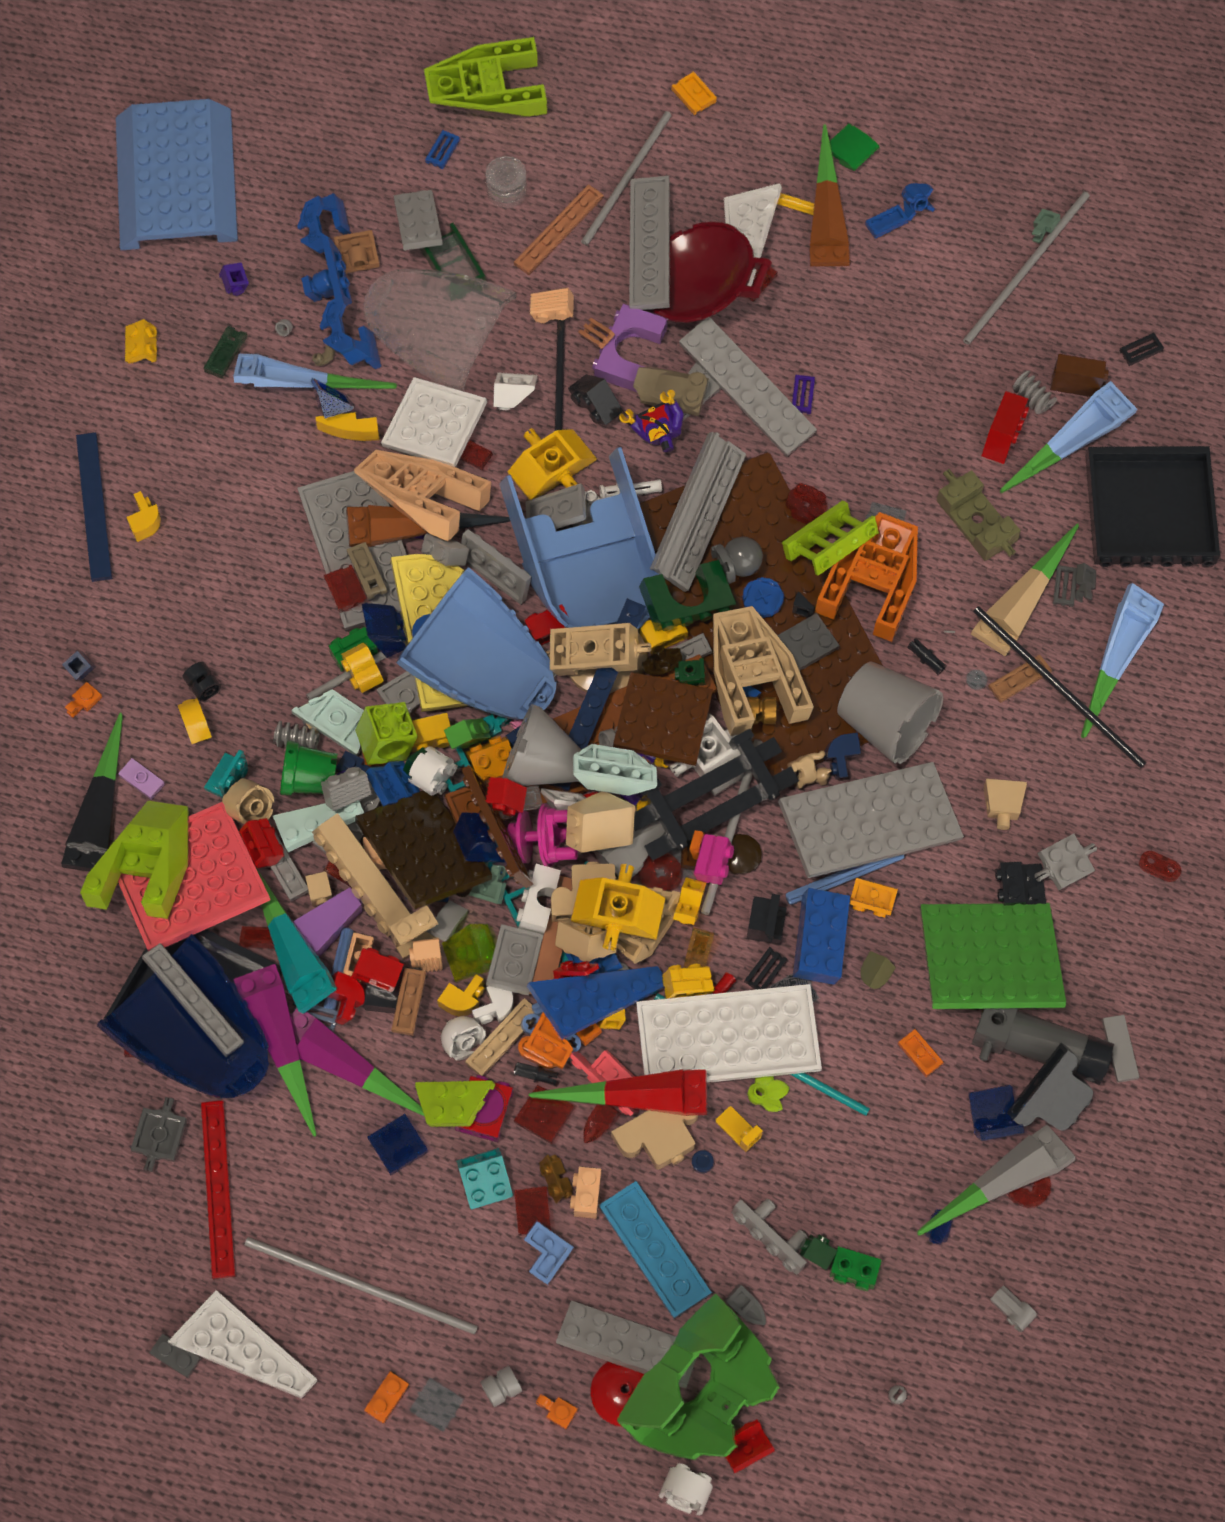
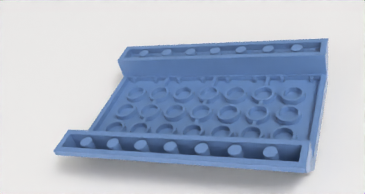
M211 99L133 104L116 117L120 250L140 249V241L208 235H217L218 243L238 241L231 109Z

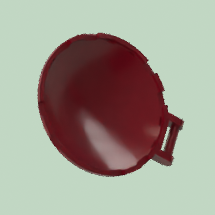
M723 222L694 224L693 228L684 232L680 230L670 236V308L651 310L669 321L694 322L722 311L737 297L759 298L761 294L760 288L767 270L771 268L772 262L766 258H754L753 249L747 237L730 224ZM753 269L759 270L753 286H747Z

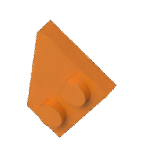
M544 1012L523 1048L560 1069H563L573 1050L567 1040L560 1038Z

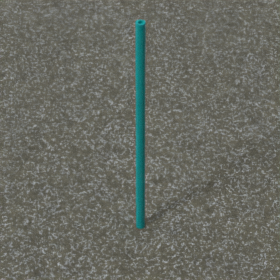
M657 993L654 1000L666 999V997ZM806 1073L789 1074L867 1116L870 1110L869 1107Z

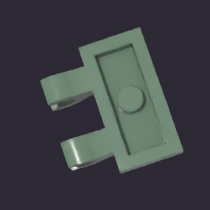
M483 860L485 865L488 867L489 861ZM493 864L491 868L492 880L474 886L469 895L496 904H502L506 883L501 882V880L505 876L506 870L502 865L497 866Z

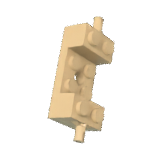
M630 623L550 629V651L545 652L550 659V670L558 676L577 675L578 670L611 667L616 671L637 670L639 652H651V644H639L638 629ZM594 642L595 649L588 653L586 650L588 644Z

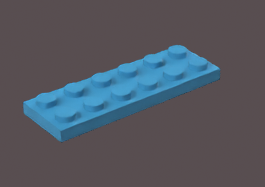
M637 1181L599 1205L600 1210L673 1319L712 1294Z

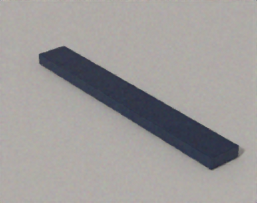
M97 433L76 435L91 581L112 579Z

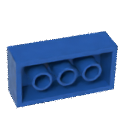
M808 888L802 895L793 977L834 985L841 979L850 902L849 895Z

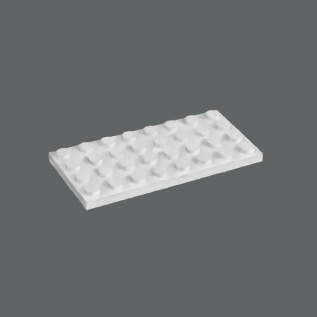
M810 984L636 1002L644 1075L681 1069H706L707 1083L822 1070Z

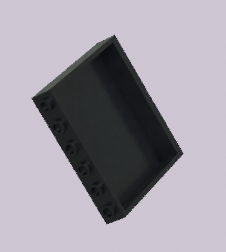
M1210 446L1088 447L1085 459L1094 565L1109 567L1120 564L1122 567H1129L1132 564H1141L1143 567H1148L1153 564H1161L1164 567H1168L1173 564H1182V566L1188 567L1194 564H1202L1203 566L1217 564L1220 557Z

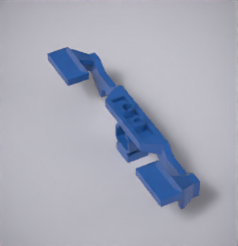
M334 193L323 198L317 196L305 203L297 227L299 230L309 227V234L300 239L301 243L319 254L324 252L328 269L314 274L313 278L309 275L301 278L304 293L314 302L321 300L322 297L329 298L333 295L335 299L328 301L322 315L323 319L320 323V329L332 328L331 335L323 339V343L341 353L350 365L365 360L374 369H378L382 366L374 333L365 326L358 328L361 341L354 340L345 334L342 316L346 306L352 303L349 291L350 282L345 274L346 265L342 260L340 251L332 239L322 233L319 217L322 209L331 211L335 229L343 235L351 234L344 201Z

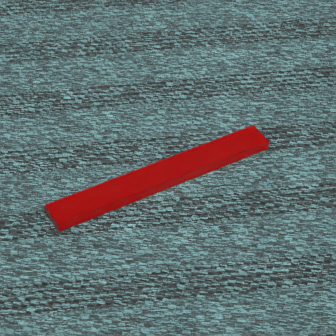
M224 1101L201 1102L212 1279L236 1277Z

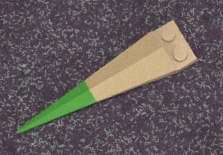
M1079 523L1061 538L986 612L1016 641L1076 533ZM982 620L978 622L971 632V635L1003 656H1006L1012 649Z

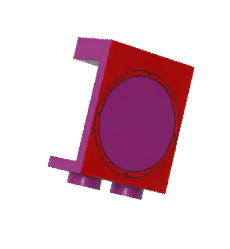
M476 1075V1077L470 1076L469 1081H489V1079L485 1076ZM503 1081L495 1083L494 1089H490L483 1099L485 1103L481 1110L477 1112L471 1126H455V1130L498 1143L510 1097L513 1096V1088L510 1087V1084Z

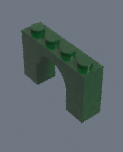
M719 560L700 564L695 572L703 592V602L697 606H684L676 602L670 595L663 574L643 578L639 589L655 631H668L678 625L688 626L698 620H701V622L708 621L715 613L733 610L736 602Z

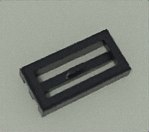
M1152 333L1121 347L1119 352L1127 360L1128 366H1131L1162 352L1164 347L1155 333ZM1151 340L1154 341V342H1152V343H1150V344H1148V345H1146V346L1144 345V346L1140 347L1139 349H1137V350H1135V351H1133V352H1130V353L1127 352V351H1129V350H1131V349H1133V348H1135V347H1137V346H1140V345H1142V344H1144V343H1146V342H1148V341H1151Z
M769 947L744 982L755 990L767 989L787 962V958L780 956V953L773 951ZM770 955L773 956L757 979L752 982V978ZM779 960V964L776 966V968L773 970V972L770 974V976L767 978L764 984L761 987H759L758 984L760 983V981L763 979V977L766 975V973L769 971V969L772 967L775 961Z

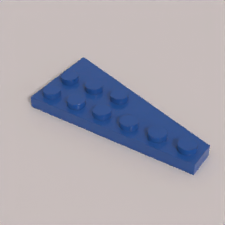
M658 966L529 982L527 988L562 1040L665 989L662 981L663 973Z

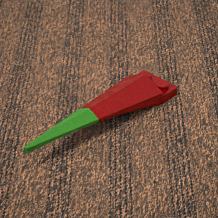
M681 1069L533 1092L528 1095L531 1098L609 1105L682 1116L707 1115L706 1069Z

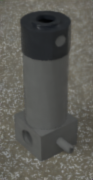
M1018 1008L983 1009L971 1043L982 1048L979 1056L982 1061L988 1060L990 1051L1001 1054L1002 1050L1005 1049L1043 1064L1059 1044L1063 1043L1078 1059L1077 1065L1072 1072L1082 1079L1097 1085L1101 1084L1103 1077L1107 1074L1114 1048V1043L1019 1011Z

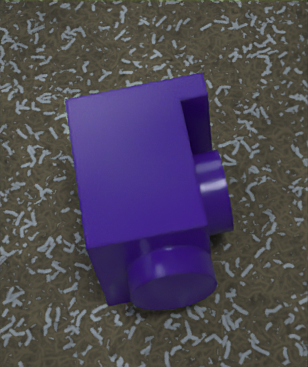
M242 262L223 265L219 277L222 278L226 293H232L234 296L243 294L249 282Z

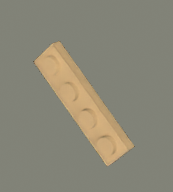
M524 998L465 1061L466 1065L478 1075L484 1076L524 1033L521 1028V1021L526 1015L534 1014L532 1004ZM531 1019L530 1021L526 1020L528 1028L535 1021L534 1019Z

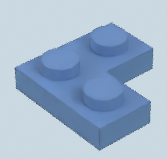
M537 1220L524 1237V1241L541 1252L529 1269V1272L548 1285L574 1247Z

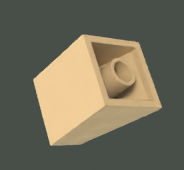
M601 791L568 806L566 845L582 853L633 844L635 805L608 792Z

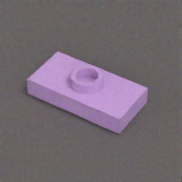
M133 758L118 773L119 777L151 800L165 785L164 781Z

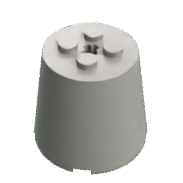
M868 662L855 673L845 686L838 704L837 713L891 762L901 764L915 753L929 733L926 732L931 721L936 722L941 711L943 693L875 662Z

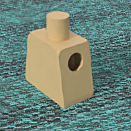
M986 779L984 795L987 817L997 819L998 829L1008 830L1010 828V820H1018L1027 782Z

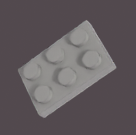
M580 483L526 501V518L547 515L552 519L555 529L586 520L585 489Z
M501 924L486 985L529 996L530 991L527 985L529 982H532L544 934Z

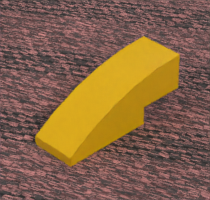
M356 412L315 417L317 429L329 435L358 441L379 440L376 417L357 419Z

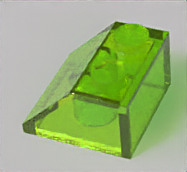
M469 924L442 943L455 982L474 977L476 974L480 975L489 972L496 946L488 924Z

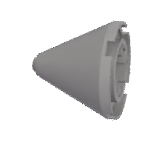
M531 704L516 735L517 739L513 749L511 748L502 778H507L522 786L580 782L573 775V755L581 751L580 747L540 706Z

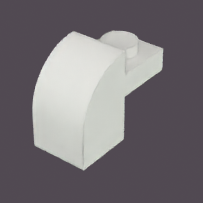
M488 986L486 987L487 994L491 1003L472 1010L473 1018L478 1023L487 1024L493 1021L494 1017H497L499 1024H501L513 1011L512 992Z

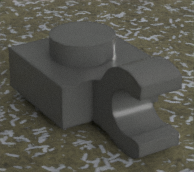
M1085 563L1077 565L1076 584L1080 585L1075 593V600L1080 603L1083 602V596L1088 600L1092 599L1091 590H1094L1096 586V570Z

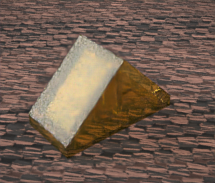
M693 927L684 967L688 968L692 964H701V967H706L715 933Z

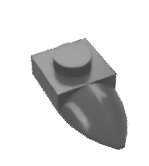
M738 1284L724 1301L748 1322L765 1325L766 1317L762 1306L741 1284Z

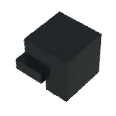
M772 894L771 899L754 896L746 939L781 944L787 908L779 906L780 895Z

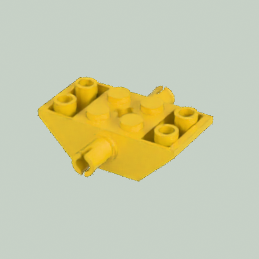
M531 428L529 429L531 433L527 430L523 435L531 447L523 451L508 470V474L511 475L513 481L525 496L532 500L541 497L561 483L565 488L577 485L572 476L595 462L597 458L573 429L556 430L541 439L535 430Z
M627 864L620 865L618 881L600 877L583 879L579 883L571 922L606 929L602 947L607 950L610 941H612L610 950L617 949L616 946L620 932L657 940L665 897L645 886L632 884L631 879L634 867L631 865L628 866L627 873H625Z

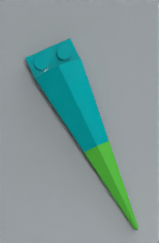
M257 869L270 897V901L261 904L284 980L298 1011L304 1014L336 991L337 987L329 970L297 929Z

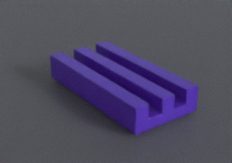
M795 374L792 404L802 414L803 412L811 414L815 377ZM803 380L800 406H796L798 382ZM811 381L808 407H804L806 382Z

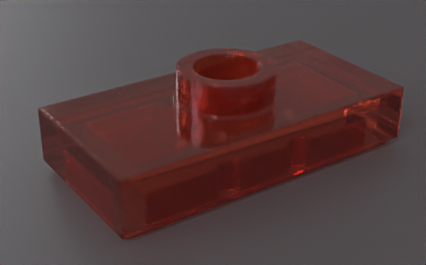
M469 440L460 460L482 470L493 456L491 450Z

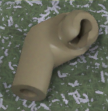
M326 345L325 352L322 354L315 353L312 361L316 366H324L333 360L335 350Z

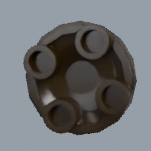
M658 646L653 649V654L642 662L643 670L649 675L665 674L679 665L678 661H682V652L680 648L665 649L663 646Z
M734 835L731 843L734 847V853L727 863L729 871L734 875L750 873L761 863V847L749 835Z

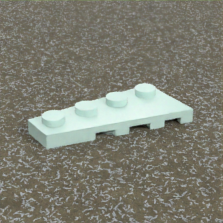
M360 801L335 811L331 810L324 803L273 815L285 848L290 852L314 841L312 832L338 813L345 824L349 825L355 822V816L363 814L364 810Z

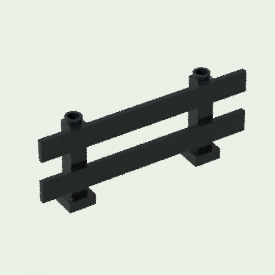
M748 729L729 741L732 750L738 748L741 753L740 756L664 797L659 791L662 784L658 778L656 788L638 793L641 799L646 797L649 805L635 812V832L656 820L660 821L666 832L665 835L644 846L652 861L674 849L680 851L689 846L688 842L692 840L695 830L705 833L766 799H769V801L776 799L781 795L779 792L799 782L791 766L774 776H771L765 766V761L782 753L774 737L754 747L751 741L754 734L751 729ZM748 770L752 772L758 783L757 785L679 826L672 813L674 810Z

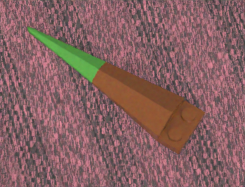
M826 124L823 125L810 238V267L849 266L850 264L849 240Z

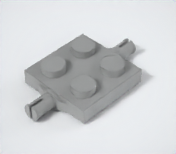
M1075 834L1037 853L1044 869L1035 873V878L1043 875L1036 880L1040 882L1049 877L1056 885L1058 891L1095 871L1088 859V855L1097 851V847L1089 850L1095 846L1094 843H1091L1083 848Z

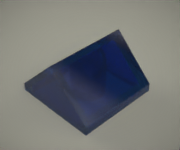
M315 378L311 379L318 408L325 419L353 410L354 406L347 395Z

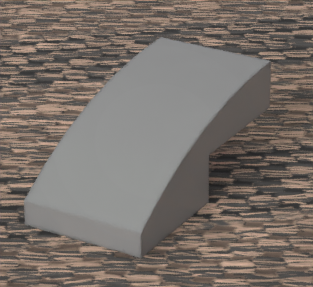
M449 900L435 918L438 924L427 930V932L446 942L455 933L456 927L466 917L468 910Z

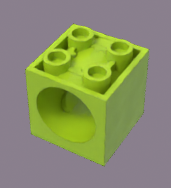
M405 702L366 706L355 729L367 765L407 760L418 737Z

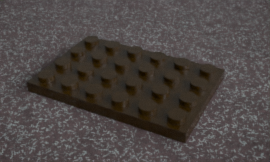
M423 790L412 794V797L401 798L394 804L385 805L384 807L380 806L355 816V822L414 910L492 880V873L464 833H460L454 819L436 794L431 796Z

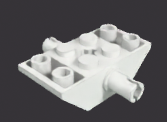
M708 713L696 766L676 762L670 765L672 773L675 772L674 775L678 777L692 767L701 777L740 756L738 748L732 750L729 741L737 735L730 736L728 729L724 731L714 716ZM744 773L711 790L714 796L718 795L741 780Z

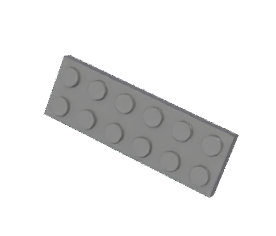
M571 1300L556 1343L644 1374L651 1370L658 1361L660 1362L674 1344L673 1342L676 1337ZM696 1359L682 1375L681 1380H679L680 1387L687 1388Z

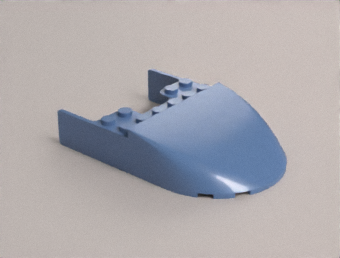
M621 447L616 448L609 455L620 493L594 501L591 504L590 514L593 520L592 523L556 532L552 519L547 515H538L524 519L511 475L506 476L499 483L522 555L523 568L531 576L530 583L541 602L566 628L616 624L627 598L646 606L639 585L643 578L659 575L654 570H650L656 554ZM563 604L568 616L560 610L559 605ZM647 608L644 610L637 629L642 627L650 617Z

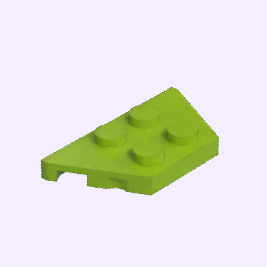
M493 1081L415 1082V1087L426 1123L430 1127L471 1126L477 1112L481 1110L485 1103L483 1099L490 1089H494L495 1083Z

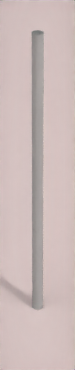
M1084 191L1058 222L1052 233H1049L963 339L964 343L969 345L1089 198L1088 192Z
M247 1237L245 1241V1246L458 1329L474 1335L477 1331L478 1326L250 1237Z

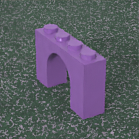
M623 304L621 310H617L615 313L613 327H609L615 335L603 349L600 348L599 353L601 355L599 359L596 358L594 360L592 370H594V376L604 378L608 383L637 392L633 387L638 368L644 366L621 358L616 351V347L622 340L629 337H640L661 344L667 330L668 320L641 309H630L629 305Z

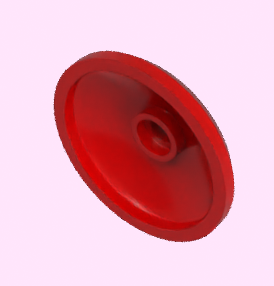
M609 1361L603 1364L594 1375L590 1390L591 1401L598 1415L606 1422L622 1427L617 1422V1419L644 1374ZM622 1386H628L629 1392L622 1393L620 1389Z

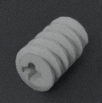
M1029 370L1018 377L1013 385V390L1018 392V395L1028 398L1027 403H1029V407L1034 409L1036 414H1041L1050 409L1057 401V398L1054 397L1050 400L1049 398L1052 393L1044 394L1046 387L1043 386L1039 389L1041 381L1033 383L1036 376L1028 377L1030 374Z
M279 721L274 732L273 744L276 743L277 747L280 748L285 745L286 748V743L290 740L298 742L300 746L317 749L320 732L315 734V728L312 727L308 733L306 726H303L302 730L299 731L298 724H295L294 728L291 729L289 722H287L284 728L282 727V721Z

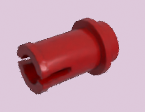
M725 972L717 985L714 986L711 994L727 993L736 982L735 977Z

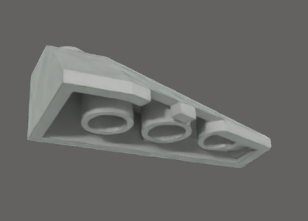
M656 820L636 832L634 830L633 844L595 850L594 853L601 864L615 865V877L617 879L621 864H627L625 873H627L629 865L634 867L633 877L644 866L643 862L648 856L644 846L665 835L666 832L660 821Z

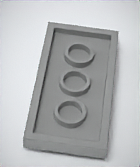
M432 190L393 195L403 250L443 245Z
M469 529L465 531L461 544L469 548L466 564L522 605L527 600L531 576L528 572L519 568L511 559L499 553L495 547L483 541L478 534H474Z

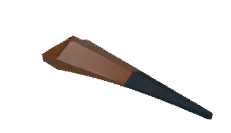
M368 505L367 507H347L346 509L349 547L366 542L368 547L429 534L395 507ZM460 513L459 529L510 522V517Z

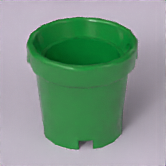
M288 740L285 749L280 795H292L293 793L323 794L321 782L335 775L337 760H331V758L337 759L338 753L300 746L298 742Z

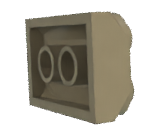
M639 367L633 387L639 394L641 403L651 406L662 403L660 394L663 391L668 396V390H674L675 397L673 399L677 400L683 413L699 416L709 378H706L700 372L687 374L656 367Z

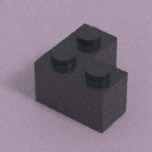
M585 374L568 388L572 401L576 405L587 407L590 412L589 416L594 423L607 425L623 412L604 378Z

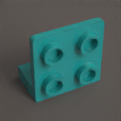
M239 749L235 757L225 753L204 786V789L223 799V796L230 787L238 782L240 778H244L247 775L249 768L244 751Z
M499 1148L456 1161L470 1209L513 1197Z

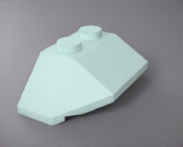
M591 744L573 755V775L587 789L629 796L657 787V768L652 764L650 765L633 750Z

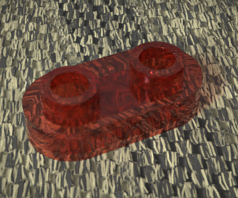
M1146 851L1139 859V866L1144 872L1166 882L1176 881L1181 874V866L1178 862L1157 852ZM1152 858L1154 863H1149L1147 859ZM1167 868H1173L1174 872H1169Z

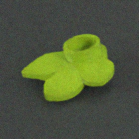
M774 1076L755 1078V1083L747 1091L748 1099L752 1104L762 1105L769 1112H778L783 1109L780 1099L787 1095L789 1086L783 1081L774 1080ZM756 1091L761 1092L762 1096H759Z

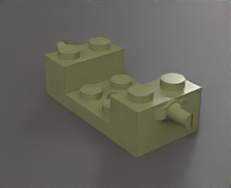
M947 469L943 475L950 483L939 490L937 497L939 505L984 561L1002 550L1009 557L1014 555L1016 551L1011 545L1018 541L1021 532L1009 515L1002 518L982 493L984 484L972 470L963 476L956 477L950 469ZM978 515L982 517L983 521L975 523L972 517Z

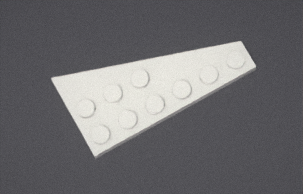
M217 1290L168 1341L174 1346L301 1399L317 1382V1379Z

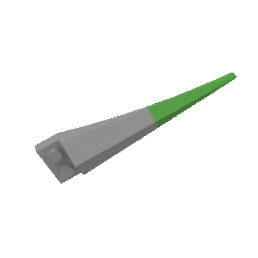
M1048 1125L1044 1126L1033 1135H1028L921 1227L917 1235H922L1006 1193L1058 1173L1075 1161V1155Z

